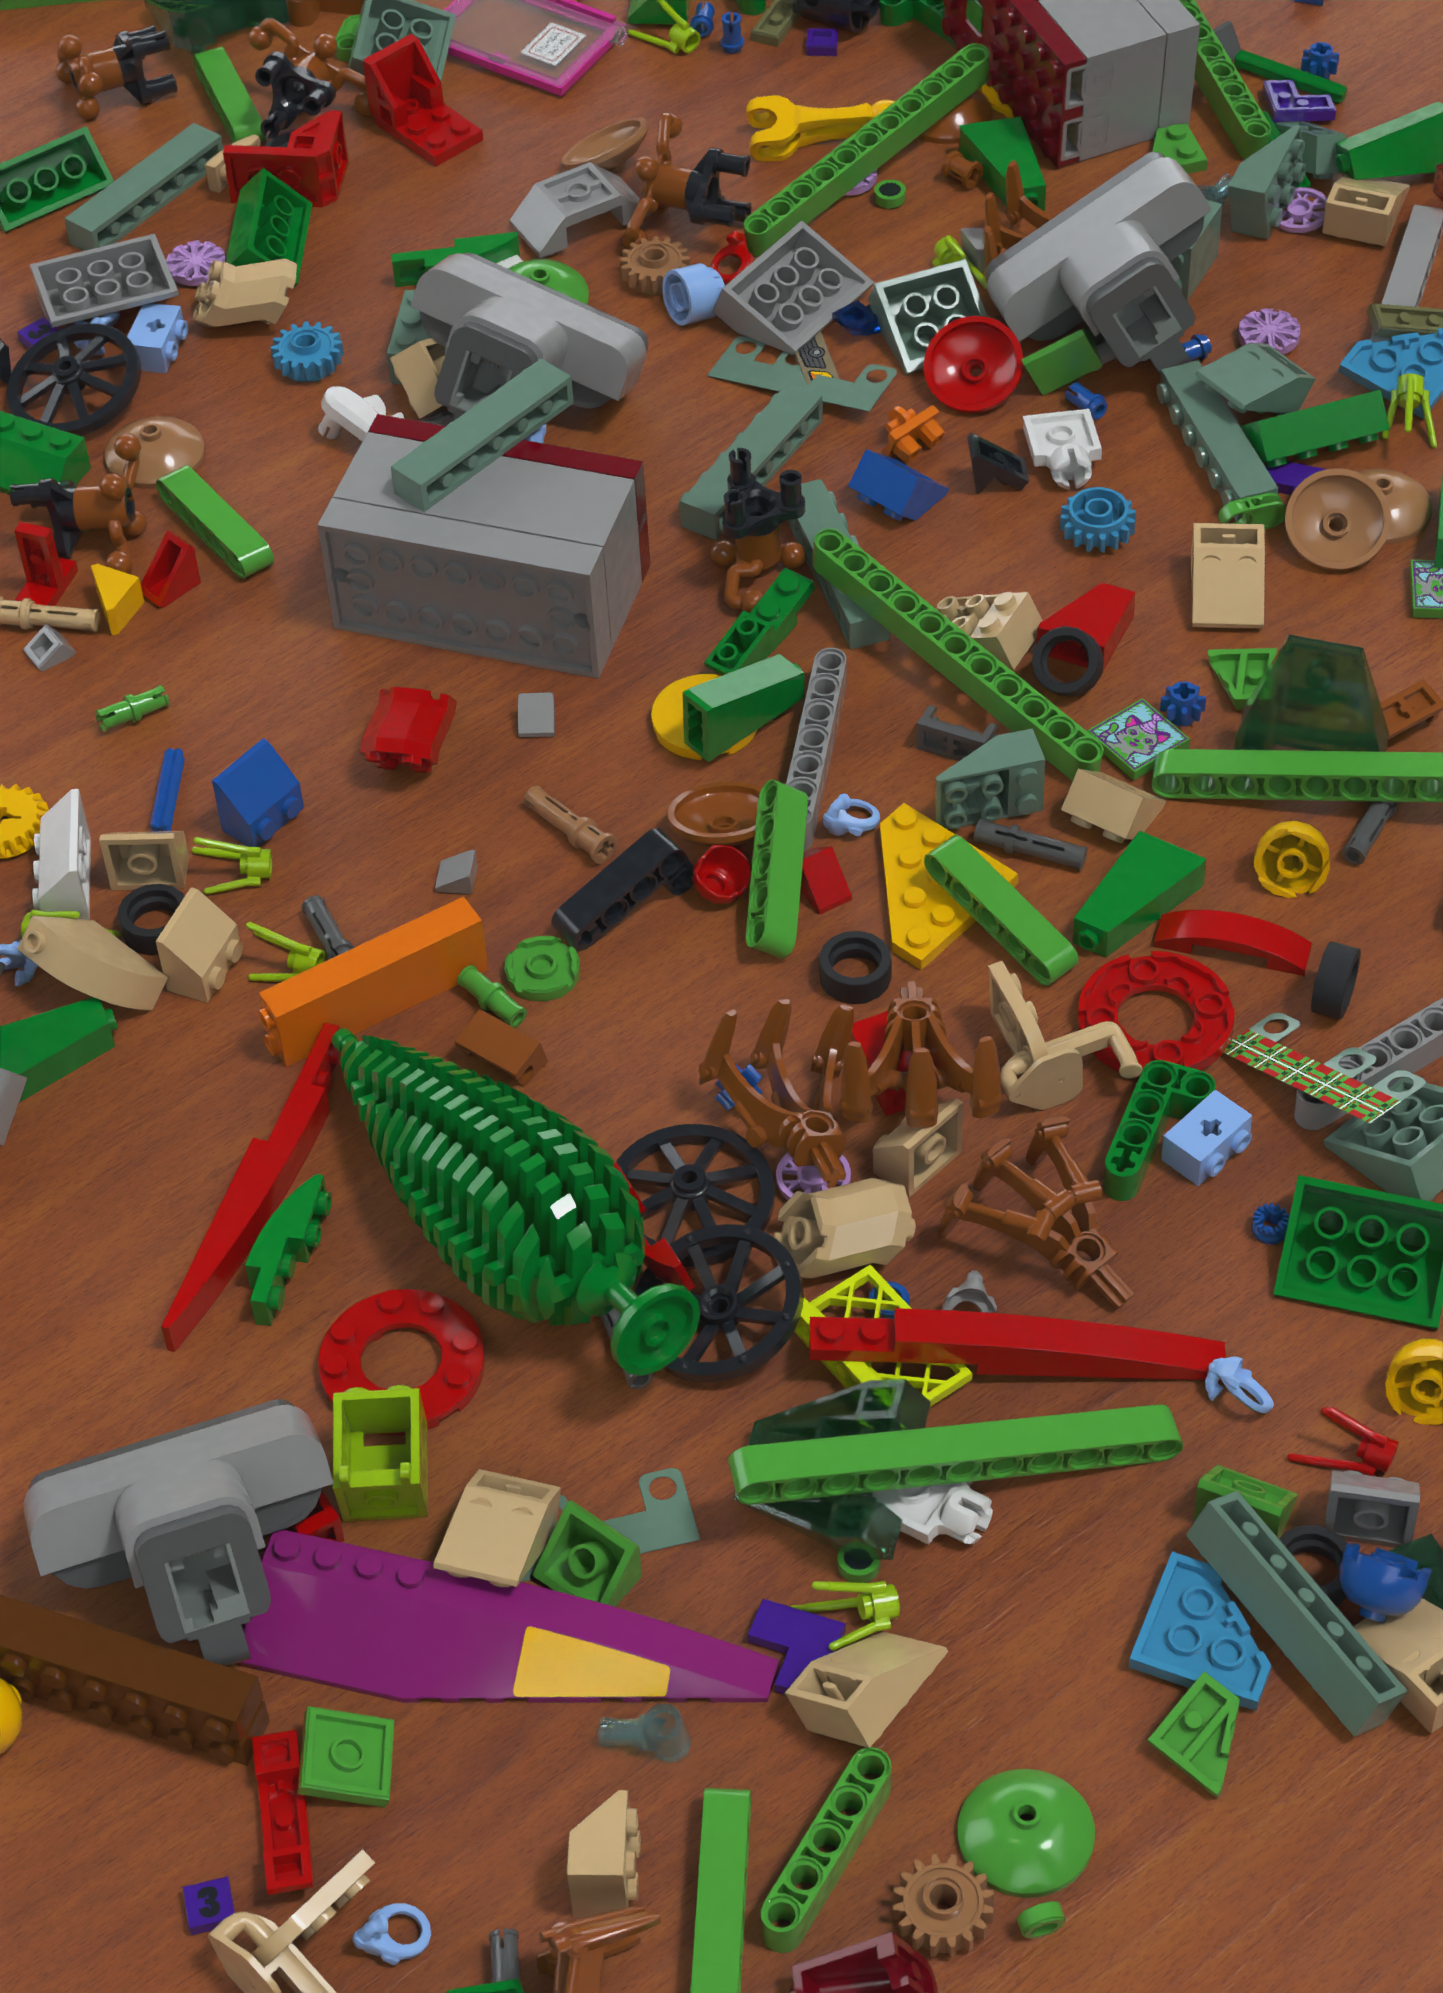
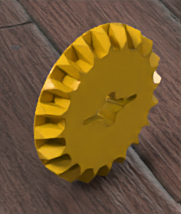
M3 784L0 785V820L3 816H8V819H3L0 823V859L20 855L35 846L34 834L40 833L41 817L49 811L47 802L43 801L40 793L34 794L30 787L21 790L17 784L13 785L10 789H7Z

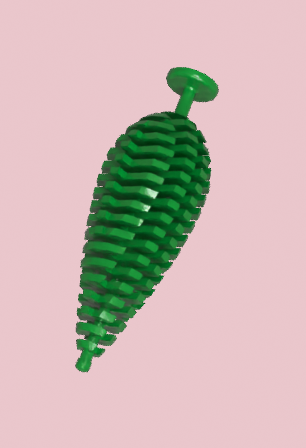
M346 1028L339 1029L334 1033L331 1042L333 1047L341 1053L340 1064L346 1087L351 1094L354 1106L357 1105L361 1122L365 1121L370 1144L375 1150L380 1165L385 1169L390 1183L394 1185L397 1196L408 1207V1214L414 1223L423 1229V1235L428 1242L437 1248V1254L443 1262L452 1267V1272L459 1280L467 1283V1288L472 1293L482 1297L483 1303L507 1315L521 1320L525 1319L531 1324L539 1323V1321L543 1320L548 1321L549 1319V1326L562 1324L570 1326L589 1323L590 1316L602 1317L612 1309H615L621 1315L613 1329L610 1343L613 1359L628 1374L643 1376L657 1372L673 1362L684 1351L697 1330L700 1318L698 1300L684 1286L671 1283L651 1287L639 1296L631 1290L636 1278L641 1274L646 1245L643 1218L641 1217L638 1200L629 1194V1184L625 1177L614 1167V1160L603 1148L598 1147V1143L594 1139L584 1134L583 1130L577 1125L568 1121L561 1114L549 1109L544 1104L498 1080L496 1084L487 1075L482 1074L481 1078L475 1070L469 1068L468 1070L462 1069L451 1061L443 1062L442 1057L429 1056L428 1052L415 1051V1048L401 1046L398 1042L362 1035V1041H358L357 1037Z

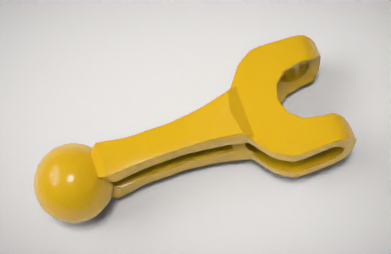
M779 95L753 98L746 106L747 120L754 128L765 130L757 131L751 137L749 144L750 153L755 160L761 162L783 161L791 157L798 148L827 140L848 139L893 104L894 101L880 100L872 106L864 103L853 107L812 108L795 106L790 100Z

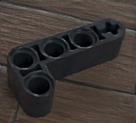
M660 828L651 829L563 903L552 916V926L577 951L588 949L662 885L671 894L676 896L688 891L693 886L691 878L693 875V865L686 853Z

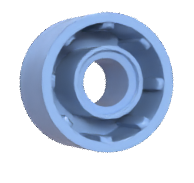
M701 263L669 270L664 276L662 291L664 303L670 317L681 326L715 317L716 314L713 313L714 306L722 288L725 286L722 277L716 270Z

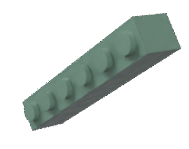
M192 123L65 217L70 244L86 251L117 243L207 175L205 164L223 150L221 135L196 123Z
M542 358L393 464L391 466L394 493L423 512L427 511L572 405L574 401L571 376Z
M1199 360L1161 369L1160 384L1156 388L1158 399L1161 404L1165 403L1168 408L1172 423L1179 426L1185 444L1191 446L1198 466L1205 469L1211 487L1217 489L1221 496L1223 506L1234 500L1265 493L1278 494L1276 483L1221 395L1213 394L1205 389L1203 386L1205 382L1195 376L1196 371L1202 368ZM1243 514L1234 516V519L1236 521L1239 520Z
M787 383L779 393L774 394L770 403L762 412L754 416L752 423L736 436L734 442L725 452L719 454L716 462L707 472H703L700 475L698 482L689 492H685L679 501L681 527L717 540L723 533L722 519L725 515L724 494L728 491L727 478L730 474L729 453L731 450H735L736 459H738L737 448H745L751 452V473L760 484L765 486L823 422L822 396Z
M822 479L802 483L801 492L805 498L806 511L802 517L787 520L797 543L805 548L807 554L806 561L850 650L890 640L889 630L813 568L814 538L819 531L828 528L836 529L859 546L855 535L850 536L847 519L844 513L838 512L833 491H827Z
M1238 1491L1209 1501L1186 1534L1188 1539L1354 1737L1382 1725L1408 1690Z

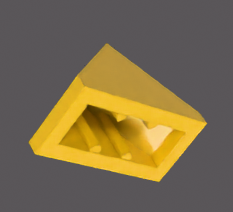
M100 564L91 565L96 591L111 635L119 634L144 604L139 577Z

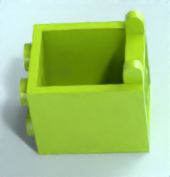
M395 1385L387 1390L369 1391L365 1388L356 1387L347 1389L342 1393H333V1490L343 1522L428 1517L427 1419L419 1388ZM406 1432V1444L364 1446V1434Z

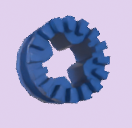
M1270 1203V1206L1263 1204V1207H1257L1253 1215L1252 1224L1253 1236L1258 1241L1271 1245L1278 1244L1285 1239L1289 1221V1214L1285 1212L1286 1209L1284 1207L1281 1209L1278 1204L1273 1206V1203ZM1269 1220L1271 1224H1278V1227H1275L1273 1230L1270 1226L1263 1227L1264 1221Z

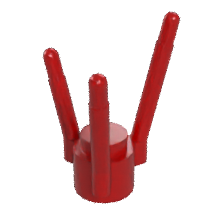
M1332 1406L1328 1408L1322 1407V1415L1362 1438L1356 1453L1357 1457L1363 1459L1362 1463L1295 1453L1287 1455V1459L1291 1462L1357 1471L1364 1475L1374 1476L1376 1469L1384 1473L1388 1472L1399 1442L1371 1430Z

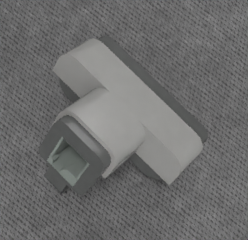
M1150 152L994 258L988 264L985 271L989 297L1019 342L1026 337L1038 341L1052 340L1085 321L1094 336L1099 333L1102 335L1117 359L1124 366L1132 367L1140 361L1145 362L1149 359L1161 376V369L1181 365L1190 359L1179 338L1184 335L1185 330L1195 323L1194 311L1175 282L1180 277L1172 266L1171 261L1187 251L1198 240L1203 230L1204 215L1212 211L1201 190L1176 160L1165 157L1159 152Z
M473 253L451 254L424 273L417 283L410 306L420 311L423 327L430 337L445 347L444 353L446 355L435 386L434 395L437 403L446 406L448 411L454 414L453 421L541 358L571 376L574 401L572 405L588 409L600 407L611 398L619 401L637 384L648 351V338L644 331L638 327Z
M278 1399L43 1471L31 1481L23 1502V1508L40 1576L53 1573L67 1585L84 1589L101 1587L132 1577L135 1588L145 1587L157 1631L161 1638L170 1643L182 1639L188 1641L197 1639L203 1659L229 1666L251 1659L242 1624L250 1622L254 1616L266 1613L271 1603L269 1587L258 1549L266 1547L263 1535L288 1528L305 1519L316 1507L322 1487L334 1483L325 1451L308 1414L299 1407H295L291 1402Z

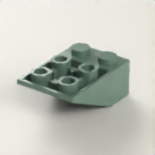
M1299 125L1293 126L1239 164L1228 185L1232 232L1269 239L1274 227H1279L1285 206L1291 204L1295 187L1298 182L1301 183L1306 174V164L1303 163L1302 158L1305 141L1301 140V128Z
M1251 342L1198 369L1195 373V376L1205 382L1203 385L1205 389L1213 394L1223 395L1229 400L1227 404L1241 413L1249 410L1259 414L1272 412L1276 415H1282L1283 413L1299 411L1316 380L1315 377L1269 344Z
M1033 728L997 735L938 775L935 787V822L949 830L977 824L980 818L992 822L998 819L1043 811L1045 757Z

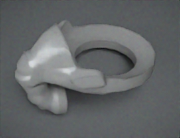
M976 1270L971 1271L959 1287H953L949 1291L942 1310H953L958 1303L966 1301L975 1304L980 1312L995 1313L997 1311L994 1298L986 1293L983 1277Z

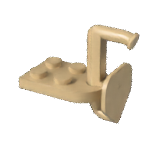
M1003 961L988 965L991 1015L1014 1055L1006 1062L1000 1072L1002 1088L1011 1102L1039 1110H1046L1072 1100L1083 1088L1082 1056L1110 1046L1120 1062L1119 1073L1122 1077L1136 1078L1142 1073L1143 1068L1138 1063L1132 1047L1121 1028L1114 1022H1101L1044 1042L1037 1024L1038 1016L1036 1009L1031 1001L1025 1002L1022 996V986L1015 973L1010 974Z
M363 1849L280 1927L273 1921L260 1915L239 1912L225 1918L208 1934V1938L225 1971L243 1993H281L280 1988L270 1976L275 1970L295 1993H337L296 1948L292 1941L300 1934L305 1940L310 1938L337 1913L331 1906L332 1903H335L340 1909L370 1881L364 1873L375 1862ZM242 1931L258 1946L252 1954L233 1942Z

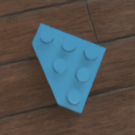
M1443 328L1438 329L1437 333L1419 336L1418 332L1391 336V340L1374 343H1372L1371 339L1358 341L1339 364L1338 372L1372 391L1381 389L1382 397L1391 401V391L1397 389V379L1399 376L1409 373L1421 375L1425 380L1424 389L1429 391L1430 410H1432L1443 396ZM1420 403L1419 407L1413 409V414L1424 420L1422 404Z
M1171 1552L1129 1658V1668L1190 1688L1205 1671L1240 1699V1706L1257 1711L1271 1672L1269 1660L1263 1651L1260 1652L1250 1635V1627L1235 1601H1231L1221 1584L1222 1579L1209 1563Z

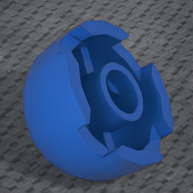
M1347 1543L1341 1561L1339 1579L1341 1589L1351 1602L1360 1606L1359 1614L1361 1616L1384 1622L1386 1615L1400 1616L1406 1614L1421 1602L1430 1578V1568L1416 1571L1418 1561L1377 1547L1375 1552H1371V1555L1359 1553L1361 1547L1359 1544Z

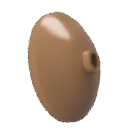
M634 117L613 123L592 133L565 153L562 158L565 169L571 170L592 162L611 173L621 170L626 165L625 161L637 152L644 141L649 128L645 118Z
M150 416L132 421L119 429L108 441L104 453L109 473L123 475L126 460L117 456L114 443L120 435L125 433L136 436L140 441L141 451L134 487L156 489L157 479L185 465L196 471L204 459L205 445L201 433L190 423L169 416Z
M1343 468L1322 470L1303 480L1293 491L1285 512L1286 533L1295 551L1310 564L1331 571L1354 569L1374 558L1385 544L1391 525L1389 504L1379 486L1367 476ZM1336 522L1341 525L1342 529L1340 531H1332L1329 525Z
M1371 468L1357 471L1374 481L1388 501L1391 525L1385 544H1395L1412 539L1427 527L1432 515V500L1427 490L1419 482L1402 472L1391 469ZM1333 522L1339 530L1342 529L1339 523Z

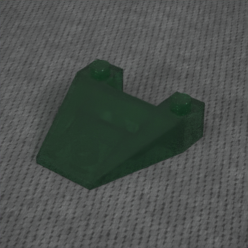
M144 0L145 7L161 29L166 31L167 37L174 47L188 49V53L203 52L206 50V45L217 42L216 36L247 27L260 26L261 22L267 18H273L281 24L290 22L286 0Z
M1288 635L1244 706L1235 736L1234 750H1274L1275 745L1307 751L1387 752L1389 730L1364 649L1362 647Z
M906 1379L869 1380L754 1421L748 1446L925 1428L931 1402ZM735 1492L734 1499L737 1502L854 1559L893 1560L902 1519L878 1498L872 1497L873 1492L763 1504L741 1503Z

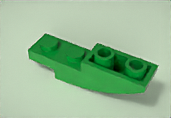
M509 232L455 238V247L391 254L395 287L417 285L424 273L451 254L473 253L494 263L501 262L515 255L520 257L518 233Z
M784 568L750 613L743 610L704 661L705 667L725 675L765 660L798 624L796 614L814 592V581Z
M315 1174L285 1199L263 1227L251 1249L245 1267L250 1289H253L250 1303L255 1324L272 1325L276 1311H281L284 1306V1285L287 1278L293 1277L296 1261L308 1263L312 1249L319 1247L322 1236L321 1221L323 1216L329 1215L332 1205V1194L327 1192L324 1175Z

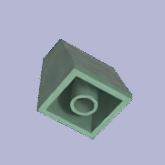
M1207 200L1212 211L1204 215L1203 230L1198 240L1187 251L1171 261L1172 266L1180 277L1175 282L1187 301L1218 257L1222 204Z

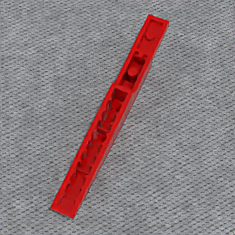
M324 1022L268 1141L252 1138L161 1326L168 1351L175 1352L233 1278L251 1252L261 1230L281 1205L312 1150L330 1113L327 1093L331 1087L332 1073L336 1065H341V1053L333 1047L331 1042L332 1036L339 1030L338 1025Z
M895 1308L894 1319L810 1317L809 1360L976 1364V1374L1205 1380L1209 1364L1215 1359L1226 1358L1225 1342L1121 1325L1028 1315Z

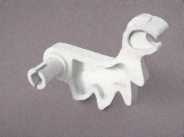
M333 386L327 389L321 401V407L325 415L319 424L318 430L323 436L327 427H330L326 438L335 439L338 437L341 427H343L363 441L376 415H386L385 404L378 395L362 398L345 387ZM398 412L392 416L404 419L403 413Z

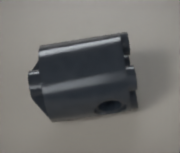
M794 0L793 12L802 18L853 33H859L878 12L880 0Z

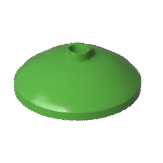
M532 259L517 263L508 268L588 305L589 290L585 279L578 271L564 263L550 259Z
M1014 1769L989 1777L969 1794L959 1814L957 1836L959 1849L965 1863L969 1861L974 1863L975 1876L986 1874L988 1887L1014 1897L1035 1898L1047 1896L1066 1888L1083 1873L1093 1853L1095 1825L1086 1801L1069 1783L1044 1771ZM1031 1814L1034 1816V1819L1032 1821H1023L1019 1816Z

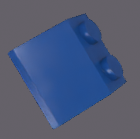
M868 449L865 450L848 484L850 488L859 492L856 498L874 507L876 503L885 506L883 513L898 521H902L903 517L917 520L945 497L949 491V488L904 463Z
M264 738L212 780L222 831L247 847H258L264 841L269 840L278 829L290 819L295 818L304 808L300 782L270 742Z

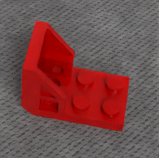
M409 34L363 59L369 111L377 125L429 163L437 167L483 141L482 129L444 104L442 83L417 37Z
M329 110L292 131L287 147L225 145L223 158L231 203H238L240 189L262 168L313 203L312 207L323 208L337 201L349 163L342 111Z

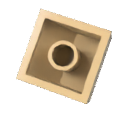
M432 338L419 341L390 358L394 366V373L398 380L401 381L409 397V404L419 419L447 409L446 406L437 403L434 395L435 386L446 355L444 353L445 347Z
M1078 769L1061 810L1072 815L1071 822L1091 829L1092 824L1104 829L1102 834L1104 837L1123 844L1125 839L1133 840L1139 830L1145 832L1164 808L1166 800L1103 772Z
M184 831L114 832L100 835L99 842L111 890H135L150 884H164L173 886L176 889H185L189 852Z
M192 887L156 940L162 971L168 977L166 981L167 991L206 1003L209 1002L214 992L223 986L226 973L231 965L240 959L243 951V943L240 941L237 924L202 892Z
M958 1098L938 1100L937 1124L933 1127H910L907 1125L905 1116L900 1126L889 1135L880 1137L874 1145L873 1173L882 1180L904 1185L909 1199L962 1152L963 1102Z

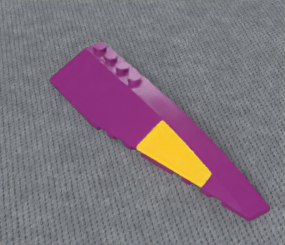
M279 1530L272 1533L261 1563L269 1587L271 1603L266 1613L254 1616L250 1622L245 1623L243 1632L251 1659L237 1663L238 1666L402 1703H419L420 1698H440L441 1703H460V1698H485L486 1703H504L506 1698H526L528 1703H601V1698H623V1703H642V1698H668V1702H686L687 1698H708L710 1702H768L779 1667L778 1659L690 1629L607 1604L520 1582L517 1587H497L484 1579L471 1576L466 1578L451 1576L447 1571L433 1568L434 1562L287 1530Z

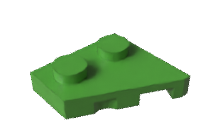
M1187 123L1173 124L1157 129L1152 152H1159L1165 157L1176 160L1187 174L1207 170L1208 159Z
M1277 648L1208 650L1209 664L1236 710L1272 709L1278 666Z
M1204 1671L1148 1739V1744L1216 1799L1222 1793L1240 1707V1699Z

